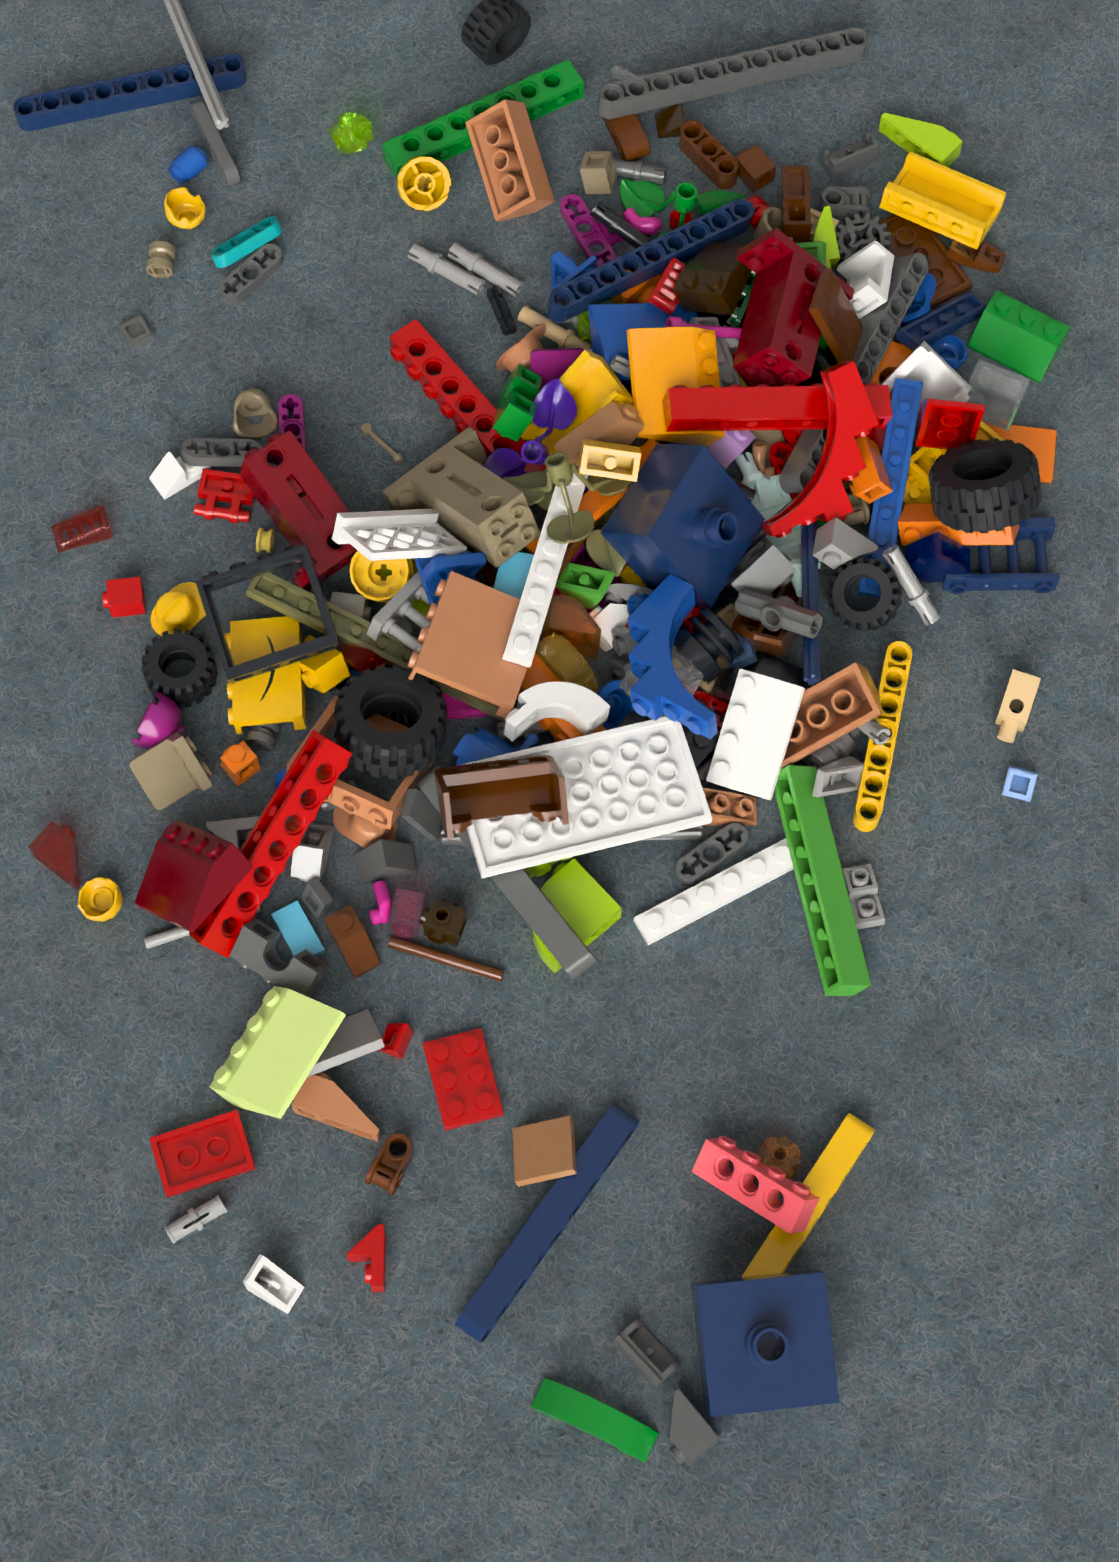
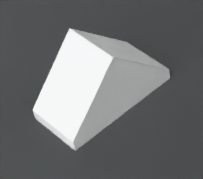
M261 1254L243 1280L249 1292L287 1314L304 1289L303 1285Z

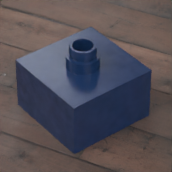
M656 444L638 472L637 482L633 481L600 533L649 589L655 590L671 573L693 585L696 602L694 607L711 608L765 518L704 445Z
M813 1269L691 1283L704 1407L710 1417L840 1403L825 1274L823 1271Z

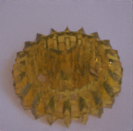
M554 633L538 642L535 653L562 682L583 686L594 693L599 690L594 671L583 658V654H580L577 648L571 645L569 640H565L563 636Z

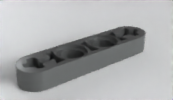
M200 99L190 103L191 115L227 187L241 182L238 170L203 100Z

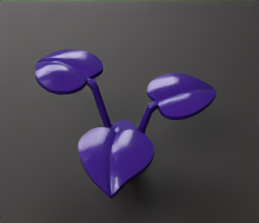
M554 379L546 384L534 400L536 409L532 419L533 423L541 428L548 427L542 435L537 436L535 441H527L522 446V458L513 449L500 448L487 458L484 464L485 468L503 479L504 477H516L527 474L523 468L528 463L534 465L545 463L546 458L549 456V450L542 441L552 433L553 427L558 430H564L574 422L577 416L576 401L559 379ZM586 486L583 495L589 491V489Z

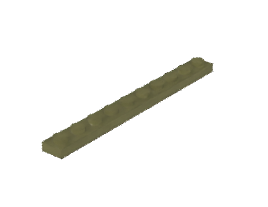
M269 572L253 578L246 590V596L327 635L314 594ZM327 601L340 642L391 667L398 665L402 666L404 670L410 668L407 665L413 653L412 649L390 633L388 635L383 633L376 641L366 635L371 622ZM431 679L432 685H437L442 692L503 722L505 721V718L495 715L498 708L497 705Z

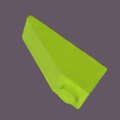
M885 112L880 118L878 131L908 153L913 152L946 167H949L960 156L963 141L957 134L948 131L943 126Z

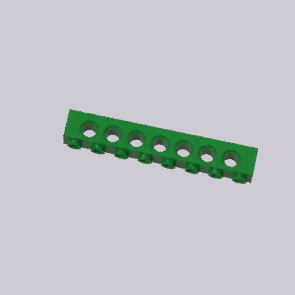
M569 59L561 63H555L542 72L531 74L520 82L509 84L502 90L491 95H485L480 100L469 105H463L445 116H438L423 126L414 127L403 135L390 138L382 144L383 159L397 180L401 167L412 158L426 156L443 162L472 149L473 146L465 122L505 99L524 102L531 122L583 98L584 82Z

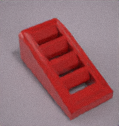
M672 258L664 268L648 298L650 303L669 315L673 313L679 303L673 289L682 268L686 266L676 258Z

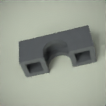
M258 919L245 924L230 956L236 959L240 966L252 969L261 975L263 980L269 984L291 989L309 998L314 996L330 965L306 949L293 956L290 963H286L280 959L276 951V944L281 935L279 932Z

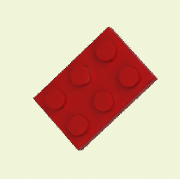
M481 1028L422 1043L445 1131L504 1116Z
M238 1110L149 1138L167 1198L256 1169Z

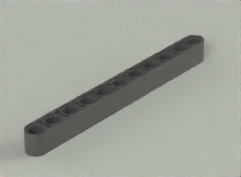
M852 27L607 83L601 87L597 110L603 118L614 119L856 63L864 57L869 35L863 28Z
M922 253L899 256L894 259L887 302L863 316L861 320L863 330L853 361L863 385L870 383L927 274L928 262ZM827 429L803 430L779 477L780 487L785 493H800L811 479L822 455Z

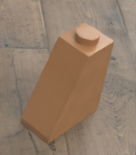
M612 401L557 441L554 447L557 452L565 453L569 463H575V466L578 468L583 439L630 446L645 425L638 416L639 411L634 406L628 403L623 405Z

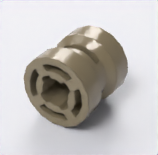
M165 241L150 243L148 250L150 259L146 263V272L156 278H169L172 276L174 268L172 261L175 258L176 248Z

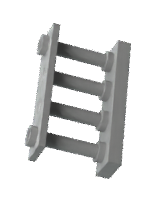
M419 571L373 617L366 635L376 641L383 633L386 635L390 633L413 651L419 652L421 644L417 643V639L396 624V619L399 616L402 618L406 616L421 628L423 626L428 628L430 620L426 619L423 614L412 607V602L415 599L418 601L422 599L431 605Z

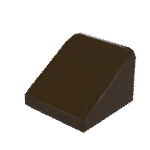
M682 104L655 114L658 138L680 137V128L684 123Z

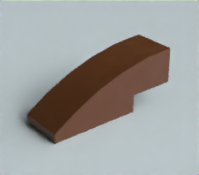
M781 166L782 233L788 237H793L794 242H810L811 195L808 166Z

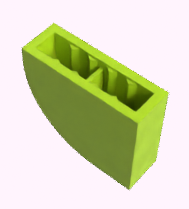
M575 858L568 863L563 862L558 865L552 873L553 876L541 888L542 892L586 946L621 918L622 908ZM532 930L533 941L538 954L555 974L562 966Z

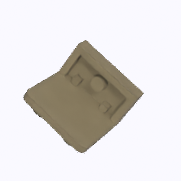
M175 732L129 762V768L157 810H163L196 788L204 791L212 786L209 780L212 773L204 761L199 763L193 753L197 749L189 736L184 738L181 734Z

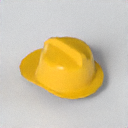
M181 583L158 599L150 619L152 628L157 634L163 637L162 632L168 630V633L172 634L174 629H180L181 633H185L186 629L191 630L206 616L196 583Z

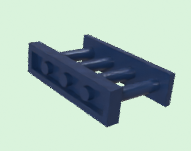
M1029 517L1027 520L1019 522V530L1014 544L1006 545L1008 573L991 574L990 546L978 545L980 574H963L961 545H950L952 574H945L942 591L961 594L966 591L1035 590L1037 593H1048L1056 590L1060 576L1059 573H1048L1046 541L1052 539L1056 528L1055 517ZM1031 540L1034 542L1036 573H1020L1017 541Z

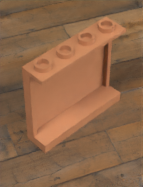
M451 571L446 581L440 580L434 595L438 596L439 599L437 604L431 603L426 615V619L430 620L428 628L422 627L418 636L417 643L421 644L419 652L413 651L407 666L412 668L408 679L413 680L415 674L419 673L497 705L498 708L495 715L506 718L514 707L528 668L502 659L520 599Z

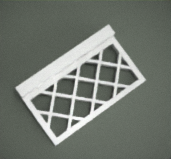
M434 509L337 513L332 540L337 544H351L369 561L427 558L438 554L453 556L467 551V547L437 523L439 513Z

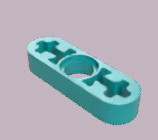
M276 216L264 218L214 248L210 255L217 268L227 267L278 237L283 232V229Z

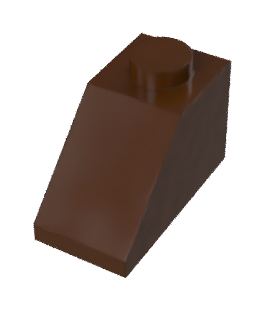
M351 905L324 918L326 930L354 978L381 965L368 935Z

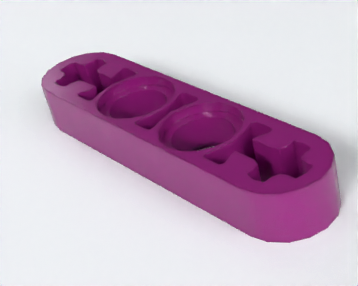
M569 194L563 197L560 202L561 216L586 258L588 259L594 255L597 258V267L604 264L602 260L605 258L606 263L617 258L593 216H590V211L583 199L576 194ZM571 204L573 207H577L578 216L576 218L575 213L571 208H568V205ZM580 224H588L592 229L587 233H581L577 230V227ZM599 244L604 249L600 253H593L589 250V247Z

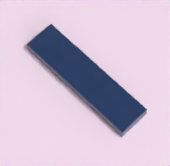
M968 291L897 330L895 338L913 352L923 341L931 345L980 318L987 305Z

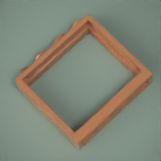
M334 696L287 763L286 773L311 732L315 730L325 736L332 724H334L335 702L338 696ZM375 714L366 720L370 726L384 732H400L409 728L379 714ZM429 762L428 768L421 772L415 770L414 775L405 777L389 802L338 779L333 785L331 794L325 798L324 802H329L348 813L358 815L371 821L373 824L376 823L390 830L402 812L408 789L418 788L416 782L428 773L433 763Z

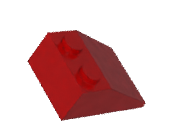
M926 399L921 403L918 413L915 446L949 450L952 447H959V444L967 442L969 444L975 442L974 440L976 439L985 411V405Z

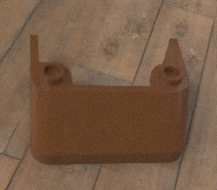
M535 755L442 767L434 771L442 826L448 840L454 839L453 833L467 831V827L473 824L472 820L531 813L532 816L537 817L542 822L556 820L558 816L563 825L569 824L565 777L552 756Z

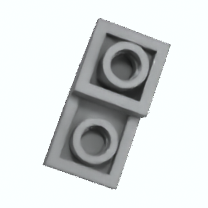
M617 583L609 585L604 597L606 598L605 601L609 604L627 605L631 595H636L638 592L650 595L654 590L638 585Z
M871 864L843 868L842 872L857 930L885 925V916L878 897V885Z

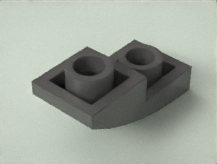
M618 626L611 630L614 639L612 645L615 652L619 655L610 660L613 669L611 676L613 680H624L633 687L638 682V678L631 671L629 653L637 645V642L630 637L628 628Z

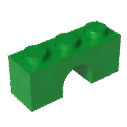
M519 363L502 387L493 429L498 434L515 442L518 441L534 418L536 403L533 402V399L539 392L542 376Z

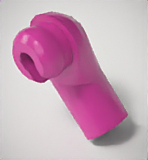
M632 207L622 214L625 216V221L644 235L655 234L662 227V222L658 217H639Z
M377 881L373 884L372 888L378 909L370 910L369 915L372 925L380 923L384 925L389 920L392 899L387 883L385 881Z

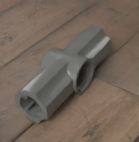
M743 589L739 592V596L735 601V611H738L739 615L761 621L762 625L770 631H777L782 628L813 639L818 635L822 626L823 616H820L818 612L797 606L787 596L775 599Z

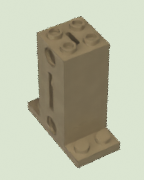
M470 427L382 491L391 511L434 509L439 513L437 523L473 552H483L486 561L496 568L541 534L523 492L484 467L487 456L476 431Z

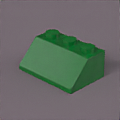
M997 290L985 308L967 347L1040 384L1065 344L1070 326Z

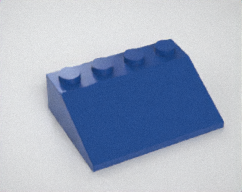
M652 303L588 305L592 351L602 356L610 366L611 360L616 354L629 359L628 329L665 328L666 320L669 316L681 317L682 320L689 324L691 317H697V314L692 311H684L680 303L677 304L671 315ZM613 371L624 387H631V379Z

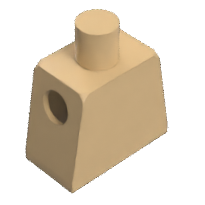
M1012 670L995 724L1001 725L997 735L998 739L1013 743L1017 731L1023 732L1041 678Z

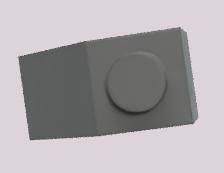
M678 1388L673 1393L669 1433V1444L672 1447L668 1450L680 1465L685 1462L688 1467H691L716 1446L720 1438Z

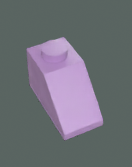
M750 430L724 431L725 437L712 443L707 449L726 469L756 438Z

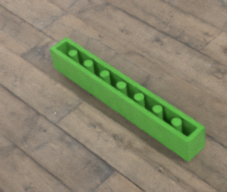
M787 765L780 771L774 791L825 996H854L871 986L824 797L815 798L812 796L817 770L816 767Z

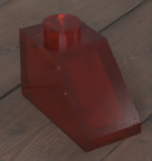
M51 821L28 848L35 859L77 891L81 885L79 851L74 839L76 835L66 825L62 824L59 827Z

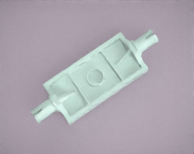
M746 452L747 460L744 454H740L735 462L743 475L742 483L756 490L751 503L765 518V522L792 499L780 487V474L771 477L764 475L763 472L758 470L753 455ZM801 524L791 528L792 532L784 537L776 538V536L770 535L765 537L796 568L792 573L794 576L791 582L796 595L802 597ZM818 560V569H820L821 562Z

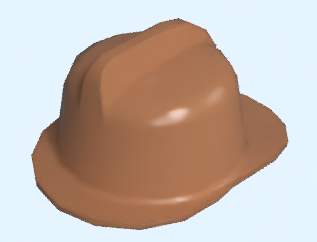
M546 324L536 326L520 342L509 348L498 360L497 369H507L512 373L519 363L531 370L530 353L534 349H543L540 340L545 334Z
M336 808L333 812V823L336 829L363 848H367L380 839L395 841L397 821L389 830L376 823L373 824L371 821L358 815L348 813L342 808Z

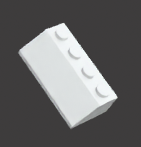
M739 669L706 781L771 800L805 688Z

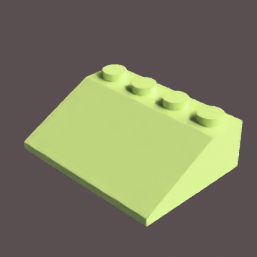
M273 986L265 994L263 1004L257 1013L248 1021L247 1029L240 1040L232 1046L231 1054L224 1065L216 1071L214 1080L209 1087L235 1107L281 1119L346 1015L335 1008L291 989Z

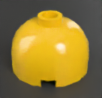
M418 156L408 160L401 167L397 175L396 187L399 196L408 206L416 210L429 211L438 208L448 197L451 178L442 162L432 157Z

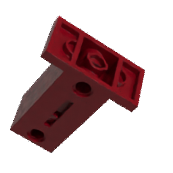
M774 228L739 249L736 259L751 269L756 275L732 368L755 385L767 384L770 387H781L786 384L797 385L809 379L812 375L821 331L808 309L822 269L828 268L779 229ZM835 275L848 300L852 299L854 289Z
M290 430L284 434L278 432L267 440L268 445L260 450L258 447H255L244 455L245 460L242 463L240 477L288 543L292 546L300 543L301 546L307 545L321 583L351 563L353 556L357 552V549L351 544H337L332 540L337 513H348L350 511ZM328 544L335 545L338 549H333ZM303 566L295 572L296 577L292 579V584L310 591L312 586L306 568Z

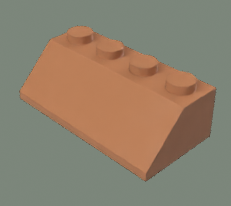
M505 99L465 122L496 222L535 213L555 202L524 102Z
M855 662L804 691L781 770L882 714L879 692L866 667Z

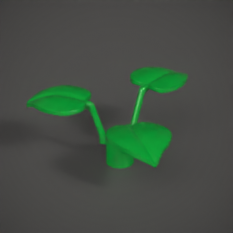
M623 178L620 183V199L625 210L632 207L639 217H652L655 211L662 212L673 201L674 208L680 213L678 228L684 225L685 215L691 212L694 206H696L698 214L703 215L736 199H746V195L729 191H708L699 196L695 185L683 182L677 186L676 192H671V196L665 201L663 190L654 183L647 181L636 182ZM664 232V233L660 234L658 237H660V236H662V235H664V234H666V233H668V232ZM692 259L684 262V264L687 265Z

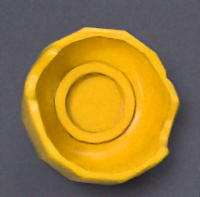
M188 188L172 189L165 196L164 210L167 220L172 225L182 229H192L205 219V204L201 200L200 195H191Z
M96 877L86 882L79 891L77 906L86 918L92 921L105 922L114 918L121 910L123 903L122 892L113 880L106 877Z

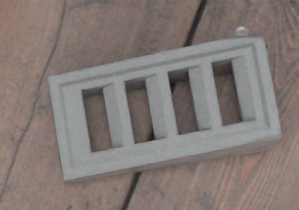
M847 756L819 768L812 796L818 798L858 790L864 763L852 756Z

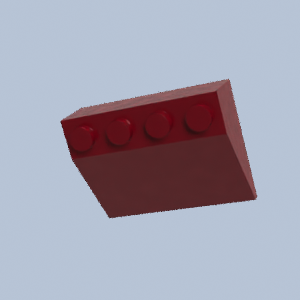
M176 820L165 828L163 835L156 842L135 904L139 908L193 933L250 872L253 866L232 842Z

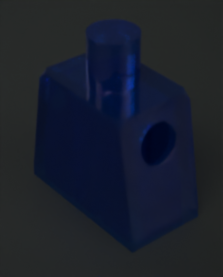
M940 532L910 543L905 548V559L916 577L927 583L944 581L945 574H971L970 548Z

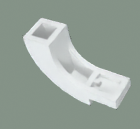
M569 682L538 684L519 694L517 708L513 709L505 718L504 735L513 742L535 722L545 718L566 720L574 725L583 735H588L607 721L610 705L593 691Z

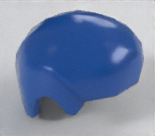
M952 334L929 345L954 370L961 367L968 356L967 347L961 338Z

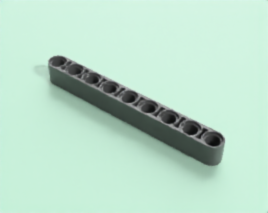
M438 764L416 783L440 813L434 774L435 770L442 768ZM468 831L456 833L475 857ZM524 868L490 876L573 980L597 962L595 956Z

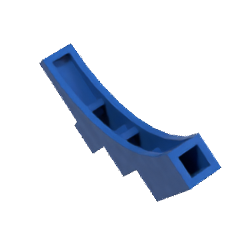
M670 573L627 618L630 637L638 643L629 653L631 671L639 679L630 689L632 707L639 715L648 716L655 721L662 714H665L671 721H678L687 726L694 734H701L711 740L718 732L715 713L699 703L684 688L672 663V651L676 635L683 620L696 605L694 587L692 584Z

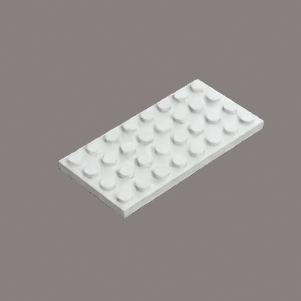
M666 716L659 718L657 721L652 719L465 763L472 764L535 755H549L554 758L565 777L569 824L563 825L558 816L556 820L542 822L537 817L532 816L531 813L472 820L473 824L467 827L481 879L712 822V815L682 725L678 721H671Z

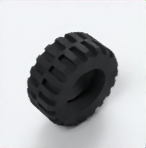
M990 438V440L986 441L982 439L974 440L975 442L968 444L966 442L959 444L957 448L952 447L946 451L945 455L941 454L933 463L928 477L934 514L945 526H949L953 530H963L965 533H973L974 531L981 534L996 530V532L1001 531L1008 526L1014 527L1021 520H1027L1036 511L1042 500L1038 460L1029 448H1026L1019 442L1015 444L1012 440L1005 439L1000 441L998 438Z
M385 665L376 666V670L370 671V669L360 672V677L355 675L347 681V686L341 688L338 693V699L335 702L334 738H336L337 744L352 753L349 764L355 763V769L363 773L366 771L371 772L373 777L380 778V775L388 776V779H397L399 775H404V778L412 776L415 770L423 771L428 768L429 762L433 763L439 757V751L443 750L445 744L447 704L442 697L441 690L437 685H432L431 679L424 675L419 676L416 673L413 680H410L408 678L412 670L411 668L404 670L402 666L393 665V668H385ZM397 712L408 716L415 724L404 731L384 732L373 728L366 720L377 713Z

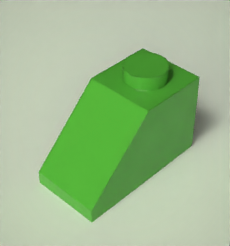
M569 563L555 586L570 605L593 609L604 597L615 574L612 571Z

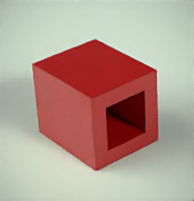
M141 577L106 580L107 591H102L104 608H109L112 617L146 614L144 587Z

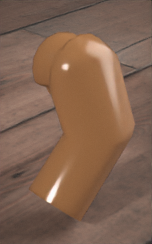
M755 441L753 442L752 455L758 470L768 477L774 476L775 468L771 466L766 467V442Z

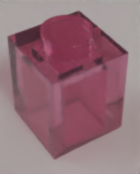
M396 888L388 920L389 929L396 936L402 938H411V935L419 936L422 925L420 924V919L427 904L425 894Z

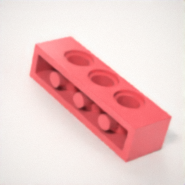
M719 1136L705 1140L692 1170L694 1174L789 1234L805 1231L819 1201V1197L810 1192V1187L801 1182H793L785 1177L786 1173L783 1170L760 1162L761 1158L757 1154L736 1147L737 1143L729 1137ZM730 1161L734 1165L733 1173L730 1170ZM755 1176L757 1177L759 1182L758 1188L754 1184ZM779 1192L783 1194V1204L779 1200Z

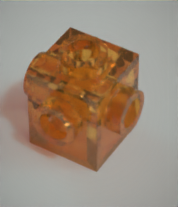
M786 1135L778 1139L776 1136H772L760 1144L761 1148L758 1149L757 1153L761 1158L760 1162L783 1170L786 1173L785 1177L788 1179L797 1175L796 1171L799 1169L802 1155L794 1141L789 1142ZM781 1152L784 1159H776L774 1155Z

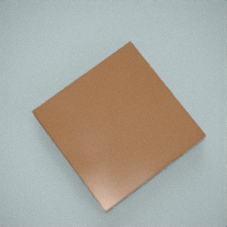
M570 1115L512 1128L514 1177L518 1187L577 1174L574 1121Z

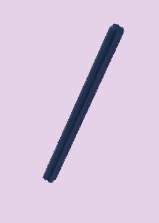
M815 521L812 524L801 526L802 607L819 613L818 559L812 556L816 531L818 529V521ZM820 630L813 639L803 636V680L808 682L809 685H813L821 680Z

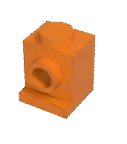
M244 741L238 745L229 746L224 751L223 756L220 757V767L237 787L261 770L258 757Z

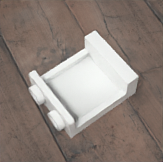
M873 241L837 267V271L847 279V284L854 289L853 298L849 302L858 319L887 302L894 255L877 241Z
M925 341L882 384L888 385L890 393L893 390L895 378L922 381L923 388L920 406L928 398L965 403L970 399L967 394L971 386Z

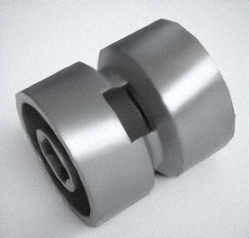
M847 733L802 759L807 766L816 767L818 771L819 768L847 757L856 747L855 742Z

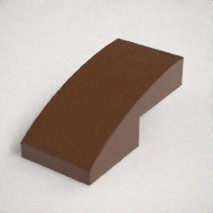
M951 239L945 252V256L962 265L993 273H998L1001 270L1006 258L1005 253L986 241H983L976 250Z

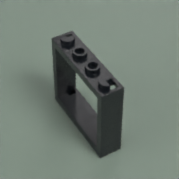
M301 543L294 546L289 545L284 548L285 552L276 555L273 552L265 553L258 556L255 562L247 565L246 562L235 563L229 566V571L220 574L218 571H212L208 575L202 576V580L196 581L227 681L231 684L341 648L320 579L307 545L301 546ZM303 561L327 635L235 665L211 592Z

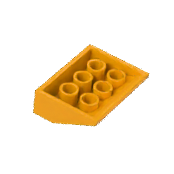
M697 327L628 329L627 341L633 406L639 411L638 416L645 425L637 437L685 445H704L705 447L725 437L724 431L666 432L662 402L668 388L677 385H684L687 388H699L703 385L720 387L715 331Z

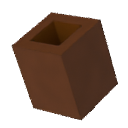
M757 144L750 149L742 150L735 157L738 161V177L752 193L757 192L774 181L776 165Z

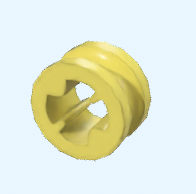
M259 527L256 537V552L261 553L262 550H265L267 553L272 552L275 538L274 529L264 531V528Z

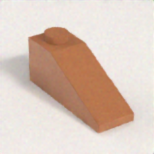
M319 1072L306 1078L291 1104L294 1113L379 1143L381 1139L380 1130L336 1083L331 1081L330 1076Z

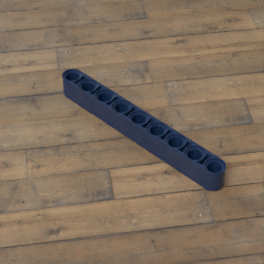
M234 53L204 59L218 92L239 88L246 83L245 63L240 55ZM188 62L24 96L15 101L13 110L18 126L25 131H34L201 96L202 92Z
M736 199L552 290L546 307L547 316L554 322H564L587 311L588 305L601 304L661 274L672 258H676L684 263L699 254L710 242L724 243L744 233L748 229L754 214L752 203L746 199Z
M615 1103L610 1106L576 1153L577 1174L557 1179L459 1315L455 1323L458 1328L479 1343L486 1339L636 1130L640 1120Z

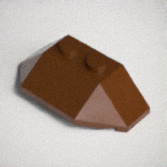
M787 583L783 587L779 585L771 592L772 598L777 599L781 596H787L797 606L802 607V597L796 595L794 586L791 583ZM739 613L732 623V630L757 651L765 652L775 657H785L797 636V633L782 628L777 631H770L762 625L761 621L739 615Z

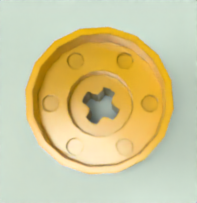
M357 550L351 560L349 572L351 582L357 592L367 599L387 604L417 573L413 558L369 561ZM387 567V569L392 571V575L384 578L381 576V572L386 571Z

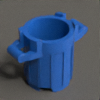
M474 726L476 733L472 735L467 732L458 743L453 754L457 756L456 766L540 746V742L535 734H529L526 741L517 749L486 728Z

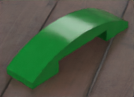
M546 1378L543 1379L530 1406L551 1418L566 1422L615 1446L617 1450L644 1463L659 1434L632 1417L590 1396Z

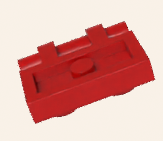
M203 469L197 495L198 498L207 499L206 505L195 504L194 515L204 516V519L214 520V518L227 519L229 523L238 524L239 521L249 523L251 512L243 511L241 507L242 505L253 506L255 496L240 477V474ZM217 501L231 503L230 509L216 507Z

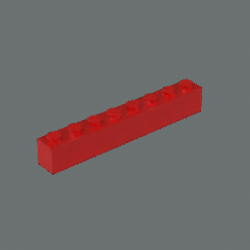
M820 383L810 386L786 384L781 387H770L767 384H760L755 387H742L735 384L728 387L703 385L699 388H687L684 385H677L668 388L662 400L666 432L827 429L828 425L827 396L824 385ZM877 383L864 384L879 425L873 428H885L893 416L888 385H878Z

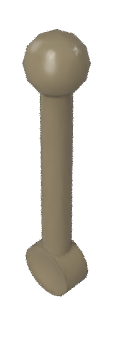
M364 423L361 426L362 433L371 436L393 457L395 463L400 464L403 462L404 456L401 453H396L372 431L371 424Z

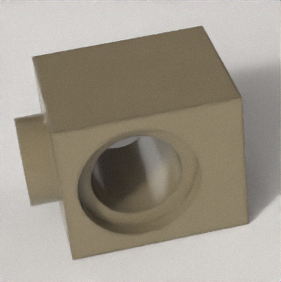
M611 151L585 152L580 166V173L586 194L603 195L612 193L617 174Z

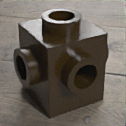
M433 899L430 908H424L420 919V924L423 925L424 936H427L428 940L436 944L442 945L446 942L458 946L468 921L467 910L459 908L455 902L447 899H442L441 901Z

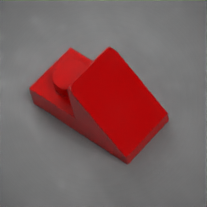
M378 1224L346 1256L349 1262L371 1261V1264H365V1283H370L372 1292H385L386 1229L384 1224Z

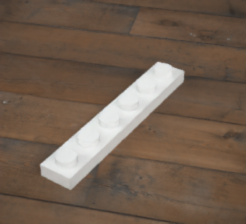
M785 838L634 917L633 921L647 945L793 870L794 867L787 839Z

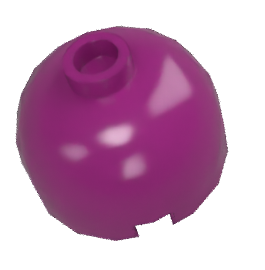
M158 691L154 695L159 698L157 703L150 702L138 725L137 730L141 734L139 739L133 737L131 741L132 744L146 750L175 732L182 734L185 728L180 725L182 718L180 707L173 699Z

